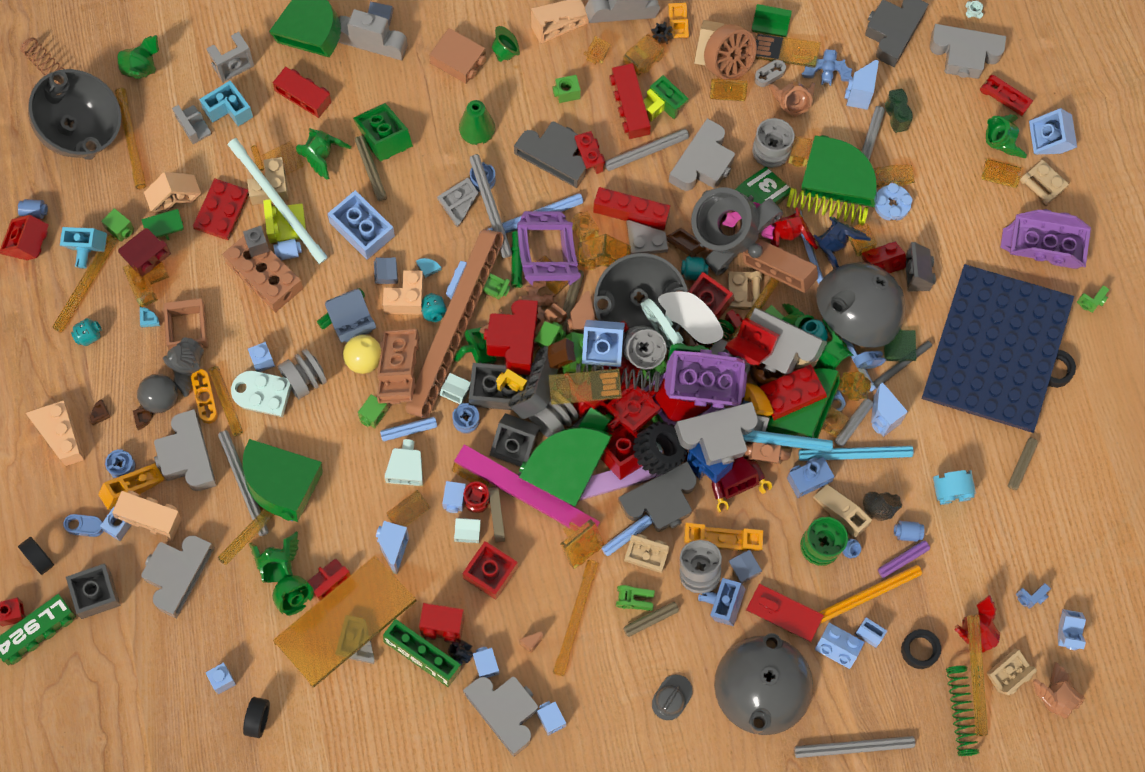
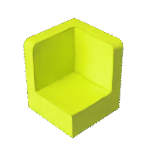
M649 89L647 97L643 101L648 119L652 122L664 111L665 102Z

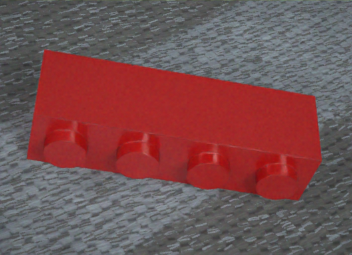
M633 63L613 67L612 75H609L611 86H615L616 91H613L614 98L620 104L618 112L620 118L623 117L624 123H622L624 133H628L629 139L650 135L651 126Z
M599 187L594 201L593 213L624 221L630 220L665 231L671 206Z

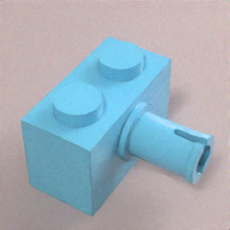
M62 227L60 246L77 250L75 267L87 269L89 252H105L107 233L94 228Z

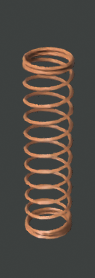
M28 38L22 43L21 52L32 61L33 65L37 66V69L46 76L49 69L55 64H58V68L55 71L64 69L63 67L59 68L60 63H55V58H51V54L46 53L47 50L45 48L42 49V44H38L36 38ZM35 40L34 46L25 51L26 46ZM37 45L41 46L36 53L29 55ZM45 50V53L40 58L34 60L37 53ZM45 55H49V58L46 62L38 65L39 61ZM49 60H54L50 67L43 69Z

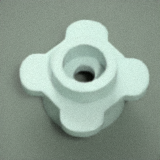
M979 1L966 3V16L968 18L977 17L980 19L983 17L982 3Z

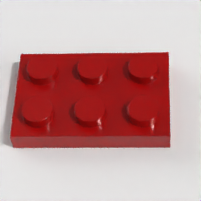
M214 178L193 224V228L229 240L249 196L248 189Z
M811 364L759 387L765 393L774 413L771 416L773 420L827 397Z

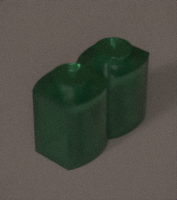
M903 89L889 91L885 102L886 111L891 117L890 124L895 133L907 131L913 119L912 110L907 105L908 98Z

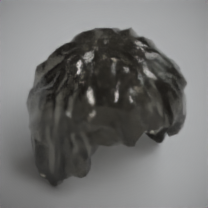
M868 492L863 498L864 511L874 520L884 521L891 519L902 508L901 498L897 494L891 495L888 492L880 494Z

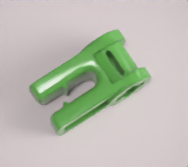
M627 585L617 586L619 596L616 607L622 609L653 610L654 604L652 602L635 600L634 597L652 599L655 595L654 590L634 588Z

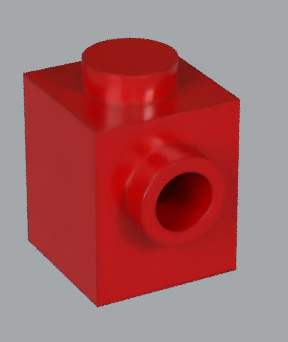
M18 597L0 602V626L16 624L25 618L23 602Z

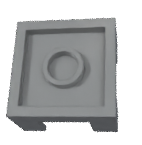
M239 32L231 36L237 45L235 49L221 55L215 45L207 48V52L213 60L211 63L222 83L254 67L250 49Z

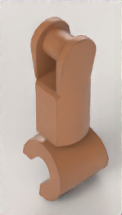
M553 303L551 309H546L544 313L546 320L542 318L536 326L535 339L545 321L551 324L553 322L561 324L566 319L567 313ZM536 342L534 343V351L539 347Z

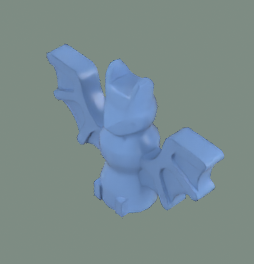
M828 49L824 51L823 59L814 57L812 63L805 64V71L802 73L804 78H813L815 73L822 69L821 85L829 83L831 86L835 70L839 72L842 81L848 82L849 79H853L851 76L852 68L846 66L845 60H836V50Z

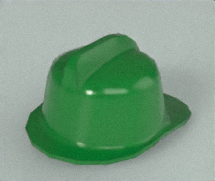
M497 26L495 29L496 38L492 44V50L496 54L497 60L499 62L503 60L508 61L515 55H520L518 41L514 34L503 26Z

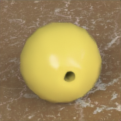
M357 335L347 342L343 351V359L350 370L355 373L366 374L376 370L379 366L381 347L375 338L369 335Z

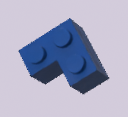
M700 443L695 448L689 449L687 462L695 476L699 479L707 475L714 483H717L732 470L733 462L725 465L722 462L710 466L707 465Z

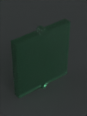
M900 329L894 340L884 345V358L886 361H898L899 363L902 361H916L915 330Z

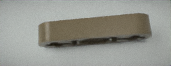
M489 487L495 543L505 542L498 487Z

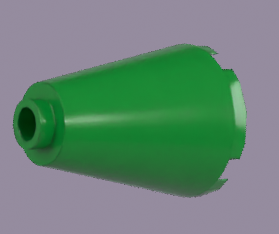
M473 100L468 103L459 123L461 137L472 145L487 143L495 133L494 120L485 105L479 100Z

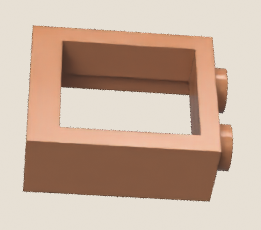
M202 298L164 303L166 341L169 350L181 342H174L172 316L199 313L201 339L193 340L197 341L202 348H208L206 312Z

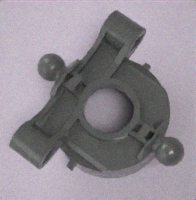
M720 187L705 191L697 201L691 217L692 230L696 239L701 243L700 246L702 248L706 247L713 250L706 257L705 263L709 265L716 276L723 274L728 269L733 258L739 253L748 250L752 258H758L762 255V246L755 243L759 237L758 234L770 224L777 222L783 215V211L771 198L765 200L756 208L752 195L747 197L732 188ZM736 211L742 218L741 229L738 233L727 236L720 229L721 218L727 212Z

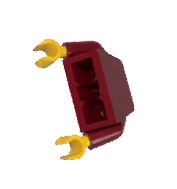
M744 457L734 459L732 470L717 483L712 481L715 499L718 500L716 509L719 513L721 512L720 504H724L726 510L729 508L728 503L724 501L723 497L727 500L759 485V491L762 494L766 493L763 485H766L769 490L772 489V483L765 481V475L757 462Z

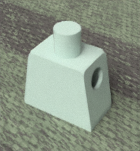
M405 439L403 440L402 449L394 448L392 450L385 473L386 483L423 486L421 451L414 450L413 440Z

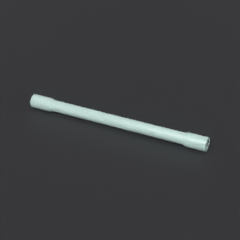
M234 138L227 145L236 157L241 160L291 225L318 264L324 262L328 258L327 255L308 234L249 157L238 139Z

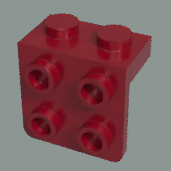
M147 228L139 232L118 250L123 259L141 278L171 255L168 245L163 240L159 241Z

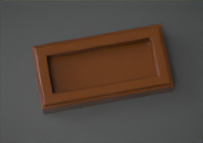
M682 228L666 236L667 242L690 257L705 250V247L702 248L700 246L701 243L694 236Z

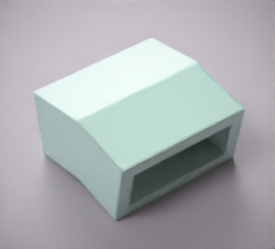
M449 373L441 388L440 396L462 404L470 391L471 382Z
M456 518L454 541L479 543L481 519Z

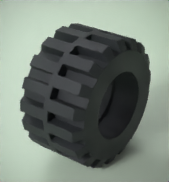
M658 421L636 435L637 437L634 439L635 445L633 446V450L636 452L634 457L638 459L637 463L643 466V470H649V473L652 475L655 473L656 475H664L681 465L685 460L687 450L679 443L674 428L675 425H668V422L663 421L661 423ZM656 442H657L658 444H660V446L662 447V449H663V451H664V454H662V453L659 451V449L657 448Z

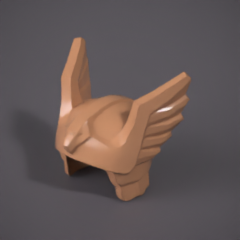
M792 82L783 89H779L774 84H770L769 88L784 112L796 117L805 113L811 107L815 83L812 82L809 88L798 82Z
M1054 662L1053 673L1050 679L1052 685L1048 688L1038 679H1034L1035 694L1044 702L1045 708L1050 713H1055L1066 719L1074 709L1080 707L1085 697L1071 685L1069 673H1066L1064 667Z

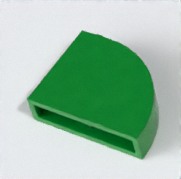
M291 0L269 32L279 44L330 58L340 39L341 22L328 0Z
M825 135L815 136L801 186L804 196L811 192V197H815L818 194V198L821 199L825 196L827 200L832 198L833 201H837L839 199L840 202L847 201V203L875 208L877 183L874 169L868 158L859 149L847 142L829 138Z
M823 368L814 369L827 397L776 420H773L770 415L765 432L818 439L841 383L839 371Z
M574 427L557 432L544 440L533 451L528 461L522 463L519 472H521L519 478L576 506L613 435L590 427Z
M249 439L243 454L245 483L252 498L270 513L280 516L287 521L298 522L323 474L322 462Z

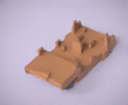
M417 329L384 331L383 340L380 342L381 355L377 373L379 379L378 403L400 404L401 402L413 400V392L416 390L415 378L413 376L414 366L417 365V360L415 359L416 350L419 351L420 336Z

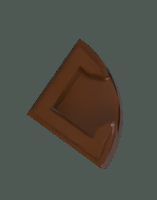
M102 399L95 403L90 414L92 425L111 417Z
M144 408L133 410L138 430L149 424L153 416L152 412Z

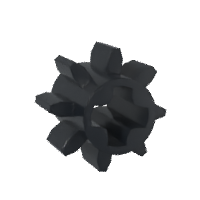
M666 22L663 24L656 23L655 29H651L652 33L655 34L652 36L653 41L658 40L659 45L661 43L668 44V40L673 38V34L670 33L673 31L672 26L667 28Z
M460 639L459 642H454L450 645L448 654L461 665L462 663L466 664L473 656V652L470 650L472 645Z

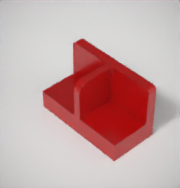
M334 559L323 569L319 567V572L307 582L313 587L314 595L321 602L350 578L351 574L345 566H342L337 559Z

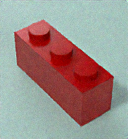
M285 66L272 82L275 92L317 118L331 104L330 93L324 87L320 88L311 79H305L300 76L299 72L295 69H289Z

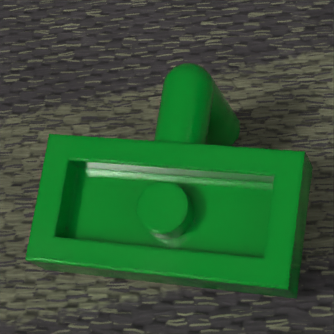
M480 328L466 330L464 335L468 345L462 346L454 357V361L459 362L466 353L472 352L476 363L494 364L497 359L495 356L487 355L486 340H484V334L479 332Z

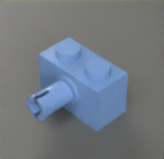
M815 457L810 459L805 466L800 467L798 465L790 469L787 477L797 498L831 483L834 479V475L824 457L819 459Z
M722 578L718 593L710 591L702 593V595L699 594L698 601L713 604L710 616L714 621L734 626L746 589L742 583Z

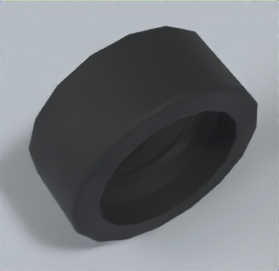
M1058 350L1056 359L1065 363L1068 369L1067 374L1061 379L1051 376L1048 384L1050 387L1058 388L1065 386L1076 372L1074 359L1063 350Z
M29 537L18 546L20 551L41 575L54 566V563L32 537Z
M918 629L906 636L901 646V653L908 665L916 669H925L932 666L939 659L941 644L934 633L929 630ZM925 638L932 644L933 653L928 660H917L911 655L910 644L914 639Z
M258 697L251 698L243 725V734L245 736L262 737L269 715V700Z

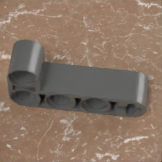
M543 346L537 352L525 390L514 395L508 403V406L522 419L543 411L549 403L558 369L550 368L548 346Z

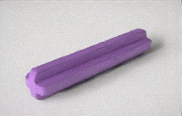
M926 541L920 542L878 569V573L882 578L887 577L929 551V544Z

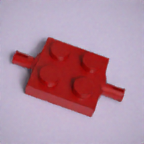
M632 383L628 389L620 393L621 397H615L606 405V410L614 419L607 424V428L613 431L618 425H622L633 435L658 414L661 407L652 398L657 393L654 392V385L650 392L649 390L642 391L638 386L634 390Z

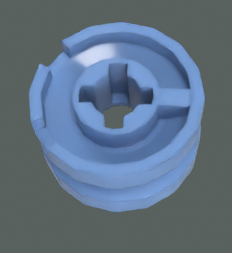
M482 162L490 189H492L496 182L495 170L490 164L487 165L485 162ZM471 168L470 181L477 191L480 192L473 168Z
M469 403L458 405L452 413L454 427L461 433H471L476 430L479 425V412L474 405H469ZM469 416L468 421H465L463 417Z
M117 449L112 451L105 460L106 469L113 478L135 471L136 464L134 459L124 450ZM123 462L122 467L117 466V464Z

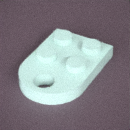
M648 298L641 303L643 312L655 331L663 336L669 351L671 345L684 341L680 333L675 332L672 328L673 323L667 315L664 316L651 299Z
M246 371L238 375L233 381L231 395L233 400L244 409L283 417L292 385L284 377L257 371ZM240 384H246V390L243 393L237 392Z

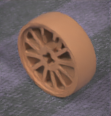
M727 24L718 28L710 36L705 47L704 61L707 69L713 75L724 80H736L742 77L750 69L756 56L757 45L754 36L747 29L735 24Z

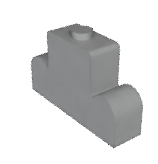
M588 0L585 10L589 23L655 18L660 10L658 0Z
M356 9L353 10L351 17L339 16L341 22L339 43L402 61L408 46L407 37L399 31H390L388 19Z
M935 24L931 34L930 50L936 55L947 54L945 73L958 75L962 78L979 79L985 62L997 64L1000 61L1005 50L1006 36Z
M707 118L669 174L668 182L684 191L692 190L696 184V179L712 188H717L723 177L727 178L732 169L730 167L735 156L734 152L722 146L725 136L724 128Z
M755 308L750 320L780 335L772 355L762 362L766 365L765 368L772 372L778 370L784 374L792 373L799 357L808 362L817 361L827 344V341L761 309Z
M750 402L678 421L675 425V430L679 443L683 448L693 449L700 443L707 465L710 466L721 462L725 465L734 462L736 458L743 457L746 453L747 447L743 435L751 433L756 427L758 420L753 403Z
M190 410L175 415L171 420V426L175 434L154 441L157 456L154 459L157 468H161L162 474L167 481L185 476L189 487L194 491H202L217 486L196 411Z
M188 536L183 540V551L160 542L153 554H150L146 559V567L141 574L147 583L160 588L153 595L154 605L161 612L176 619L215 549L212 543L197 536Z
M480 677L463 690V694L513 757L530 744L531 732L529 728L522 724L537 713L538 705L531 698L533 693L527 686L523 688L515 677H511L493 691L492 682L488 678Z

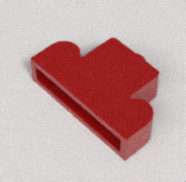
M517 300L511 306L512 315L490 314L489 326L484 330V340H486L487 355L505 357L506 369L516 374L530 375L538 318V301Z

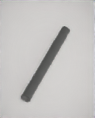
M926 341L873 382L876 388L931 348V342Z

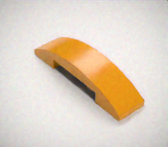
M685 523L684 543L688 544L692 541L704 540L715 544L718 549L759 551L763 548V530L745 528L743 530L705 527V524Z

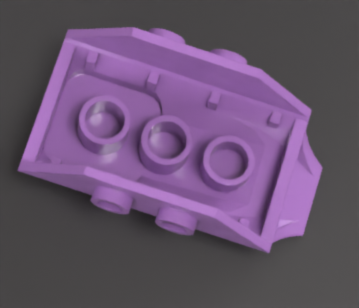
M1047 209L1016 214L1014 222L1003 228L1000 248L1008 251L1011 255L1034 258L1036 261H1049L1056 266L1073 269L1086 267L1091 227L1077 216L1070 215L1069 213H1055Z
M700 349V353L674 351L666 365L664 384L666 393L672 399L695 401L694 405L706 406L707 403L713 404V408L724 409V405L739 406L741 405L742 398L745 397L747 373L745 372L746 360L730 357V353L718 352V355H714L711 350Z

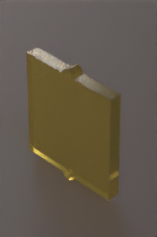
M290 141L262 155L264 160L282 157L286 175L304 167L299 154Z

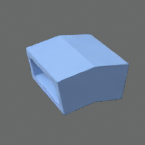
M866 617L855 635L876 648L884 638L887 630Z

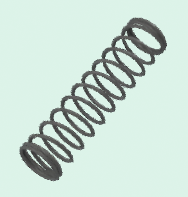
M577 363L575 384H582L586 370L587 385H589L591 380L588 376V365L585 364L581 378V364ZM593 365L591 372H593V370L594 372H596L595 365ZM603 366L600 367L599 371H604ZM624 368L621 381L619 373L620 388L622 385L624 373L626 377V389L629 388L631 376L633 373V386L634 390H636L639 376L641 373V389L643 391L649 373V391H652L654 379V392H658L659 390L660 372L658 371L654 373L652 384L651 374L649 370L646 373L644 384L642 370H640L638 373L636 384L634 369L631 370L629 380L627 379L626 368Z

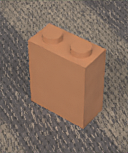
M448 28L429 54L430 64L465 84L475 77L478 67L482 66L487 58L484 47Z

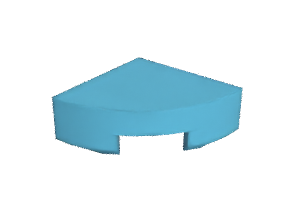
M426 258L416 260L420 271H423L424 278L441 270V266L434 260Z
M140 307L141 327L160 326V321L154 312L148 308Z

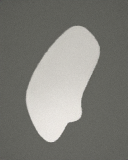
M669 292L659 296L658 301L666 310L665 316L667 315L671 321L681 325L695 340L702 344H711L721 340L723 330L719 321L709 307L697 296L689 292Z

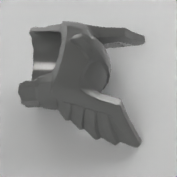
M186 337L182 338L181 342L171 348L167 355L163 357L164 363L173 369L174 383L184 397L189 395L192 384L191 374L200 369V360L204 353V349L197 341Z

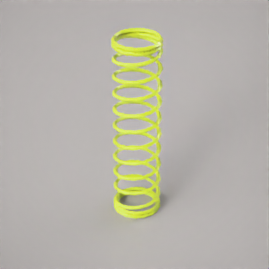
M791 188L790 194L786 205L787 207H790L793 194L795 192L793 203L794 209L796 208L802 194L800 207L801 211L803 210L806 201L809 197L808 212H810L813 203L816 199L815 214H817L821 206V203L824 199L822 216L825 215L828 205L831 201L829 217L833 215L836 205L838 203L836 217L837 220L839 219L845 205V222L853 206L851 223L854 222L856 214L860 208L858 225L864 226L869 209L868 207L864 208L861 217L862 206L859 205L854 214L855 205L854 203H852L847 212V201H845L839 212L840 200L838 199L836 201L834 208L832 210L833 199H829L825 208L826 197L823 196L817 208L818 194L815 195L810 206L811 192L807 194L803 204L804 191L802 190L800 192L799 197L796 201L797 189Z

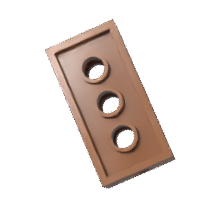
M244 236L222 254L225 263L275 313L303 290L301 280L270 249L269 252L251 257Z

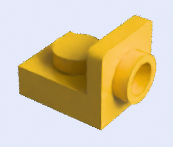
M507 369L496 380L497 390L501 392L508 383L512 390L522 392L526 388L527 380Z

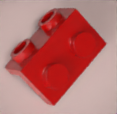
M592 131L576 135L574 139L586 169L593 167L596 174L603 172V166L606 164L603 154H600L598 140L594 139Z
M896 241L862 252L864 262L879 266L888 273L906 268L905 252Z

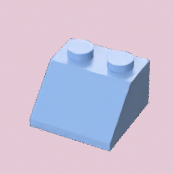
M874 60L856 71L853 79H849L844 96L847 99L846 106L868 110L874 93L878 60Z
M1062 108L1029 121L1035 155L1061 154L1077 148L1072 114Z
M586 320L582 364L621 367L625 323Z
M881 383L873 397L874 404L872 406L871 423L875 432L884 437L902 423L908 411L885 384Z
M384 521L383 525L378 527L376 533L377 542L392 572L397 574L409 540L407 527Z

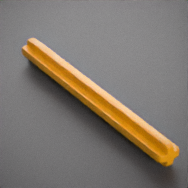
M915 565L820 611L819 613L824 615L821 623L921 576L922 570L920 566Z

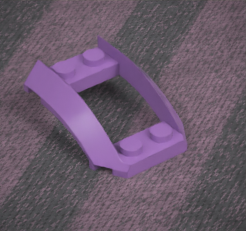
M524 211L517 224L525 279L532 286L534 281H568V284L571 285L581 277L577 268L578 262L574 248L573 223L568 222L565 219L566 216L561 211ZM527 230H560L563 262H532Z

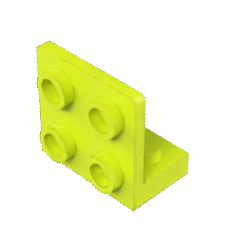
M271 199L263 200L269 243L291 239L299 240L300 237L276 206L272 205ZM303 204L287 205L306 230Z

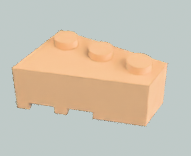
M565 0L531 9V28L540 44L589 23L585 6L581 0Z
M64 401L26 413L65 466L84 460L69 407Z
M129 490L128 492L121 491L112 512L115 518L136 527L140 526L149 529L150 533L155 535L156 533L168 536L167 540L173 542L182 521L176 507L170 504H165V506L157 504L158 501L150 497L143 499L139 497L138 493Z

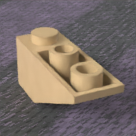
M828 484L813 497L834 519H837L844 525L846 531L854 539L872 522V519L859 506Z

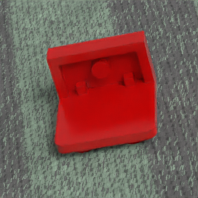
M745 318L742 321L737 336L726 344L725 349L734 356L746 359L749 364L760 365L772 355L780 335Z

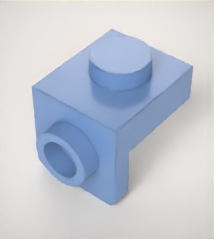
M1044 583L1032 596L1022 588L1016 593V596L1023 606L1030 609L1037 602L1039 604L1043 603L1049 597L1046 593L1051 588Z

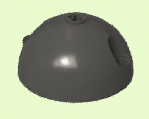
M74 69L51 72L37 82L29 98L28 117L35 135L44 146L59 155L91 160L97 153L109 146L119 132L121 110L117 98L103 81L87 72Z
M635 253L619 258L603 272L595 289L593 304L599 321H625L629 329L638 325H645L654 329L643 312L641 303L648 298L651 299L665 316L666 310L660 305L658 301L659 296L678 290L688 292L682 275L670 262L657 255ZM637 292H640L641 295L644 294V297L640 299L641 301H637L636 298L634 299V296H637ZM600 299L608 301V305L605 308L597 306ZM672 321V328L676 332L681 325ZM641 342L639 344L640 347H645L644 343Z
M866 262L847 263L829 272L818 285L816 298L819 311L830 328L845 340L859 346L875 348L889 344L897 336L902 327L906 310L903 290L895 278L881 267Z
M771 633L766 636L744 639L730 648L722 657L717 667L714 688L721 710L733 724L753 734L772 735L793 727L805 715L812 699L813 679L804 656L790 643ZM766 641H774L776 648L768 647ZM767 674H770V678H773L770 682H767V678H764ZM753 720H762L764 726L757 728L754 726Z

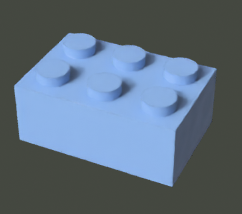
M356 190L328 213L329 223L367 260L395 237L393 226Z

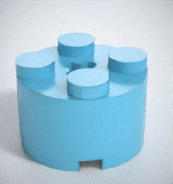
M961 470L944 473L945 477L939 478V475L933 477L937 501H940V505L950 504L955 499H959V502H965L975 497L976 490L972 470L968 472Z

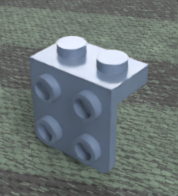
M354 289L325 302V307L341 343L344 341L348 342L357 335L369 334L376 328L359 289Z

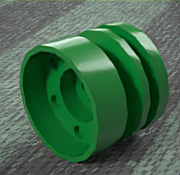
M831 517L818 518L812 522L802 535L800 541L801 552L810 563L817 566H827L833 563L846 548L848 534L844 525L837 519Z

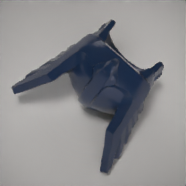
M831 216V227L823 235L818 237L813 235V237L819 243L820 248L835 269L839 265L833 252L844 249L847 246L849 236L853 239L870 241L871 238L860 230L848 224H842L835 217Z

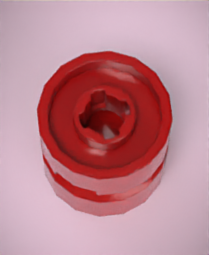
M475 481L465 487L463 495L466 508L472 513L485 511L490 502L487 486L482 482Z

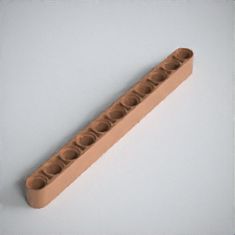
M483 229L480 232L416 380L413 400L406 404L407 414L421 418H427L430 415L503 244L504 237L501 232Z

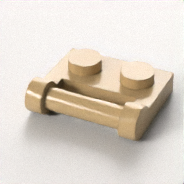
M1041 160L1019 180L1023 185L1026 184L1033 190L1046 206L1069 185L1044 160ZM1031 178L1036 180L1050 194L1048 195Z
M729 271L728 290L734 294L735 299L728 309H762V302L760 301L762 272ZM748 280H753L752 302H747Z

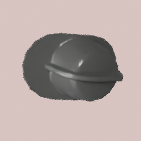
M671 675L662 682L652 700V709L660 719L673 720L683 712L692 696L690 681L681 675Z

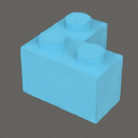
M231 80L199 99L202 109L212 123L226 114L230 115L237 126L253 118L250 106Z

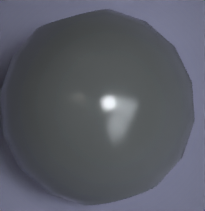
M152 374L145 377L137 390V398L140 405L152 413L168 411L176 403L178 397L176 384L170 377L163 374Z

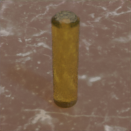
M256 145L251 146V151L256 165L260 171H263L264 165Z

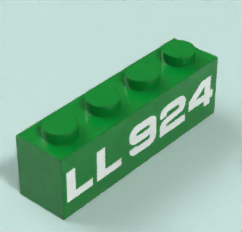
M57 594L0 635V658L8 666L16 664L25 653L34 651L43 640L52 638L61 627L64 628L70 625L76 615L66 601Z
M397 619L392 622L383 634L384 643L445 686L449 687L460 673V663Z

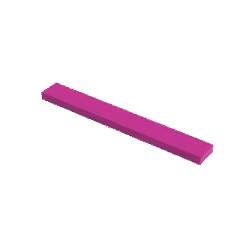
M465 444L454 460L456 464L589 540L600 523L563 500L519 478V475Z

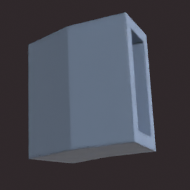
M370 1L368 13L388 19L390 26L394 8Z
M376 257L374 261L375 284L398 283L396 257Z
M750 550L729 560L731 567L742 584L762 572Z

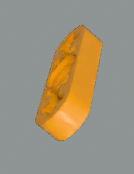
M199 369L197 372L192 373L191 381L199 416L204 423L211 424L218 417L210 377L205 370ZM202 375L203 377L202 381L204 387H201L199 381L197 380L199 378L198 376ZM208 392L210 397L206 401H201L199 399L200 394ZM205 406H208V408H209V410H210V412H211L209 418H207L206 415H205V414H206V408H205Z

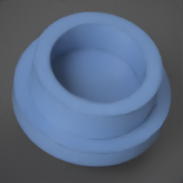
M848 539L843 554L847 558H855L861 552V545L855 539Z

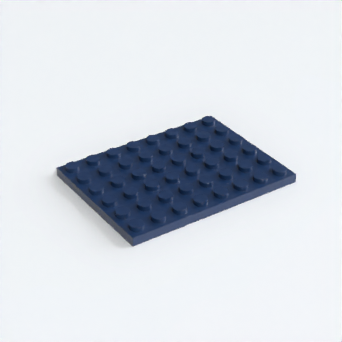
M964 264L921 399L1034 433L1074 296Z

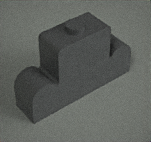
M882 0L876 11L871 12L865 36L879 42L876 56L880 61L895 68L925 15L928 3L922 0H903L901 7H898L886 0Z
M553 121L541 138H539L537 132L527 130L522 133L514 145L515 155L575 188H578L586 175V167L582 157L577 156L579 149L574 138L578 134L569 127H564Z
M685 462L668 473L662 474L618 497V502L627 518L632 521L641 519L644 512H646L657 532H661L670 526L673 529L681 525V521L691 515L692 509L684 494L691 493L695 489L697 479L689 463Z

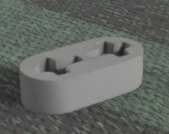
M774 60L756 71L755 83L760 87H765L780 79L785 74V63L781 60ZM775 67H776V68H781V70H780V71H779V70H775V71H774V68H775ZM760 75H761L762 77H765V76H766V80H764L763 78H762V79H759V78H760Z

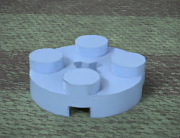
M890 183L877 192L875 210L885 220H901L910 211L912 197L903 187ZM890 200H895L897 206L894 204L892 206L889 205Z

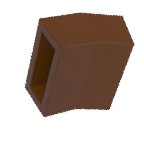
M565 338L548 346L550 368L559 369L576 361L574 342Z

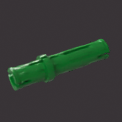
M518 231L512 232V247L510 248L512 252L511 287L514 288L515 285V288H521L523 286V267L519 252Z

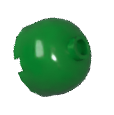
M297 575L287 576L280 579L276 584L272 594L273 602L280 613L291 616L306 607L303 604L308 599L312 600L314 590L302 577Z

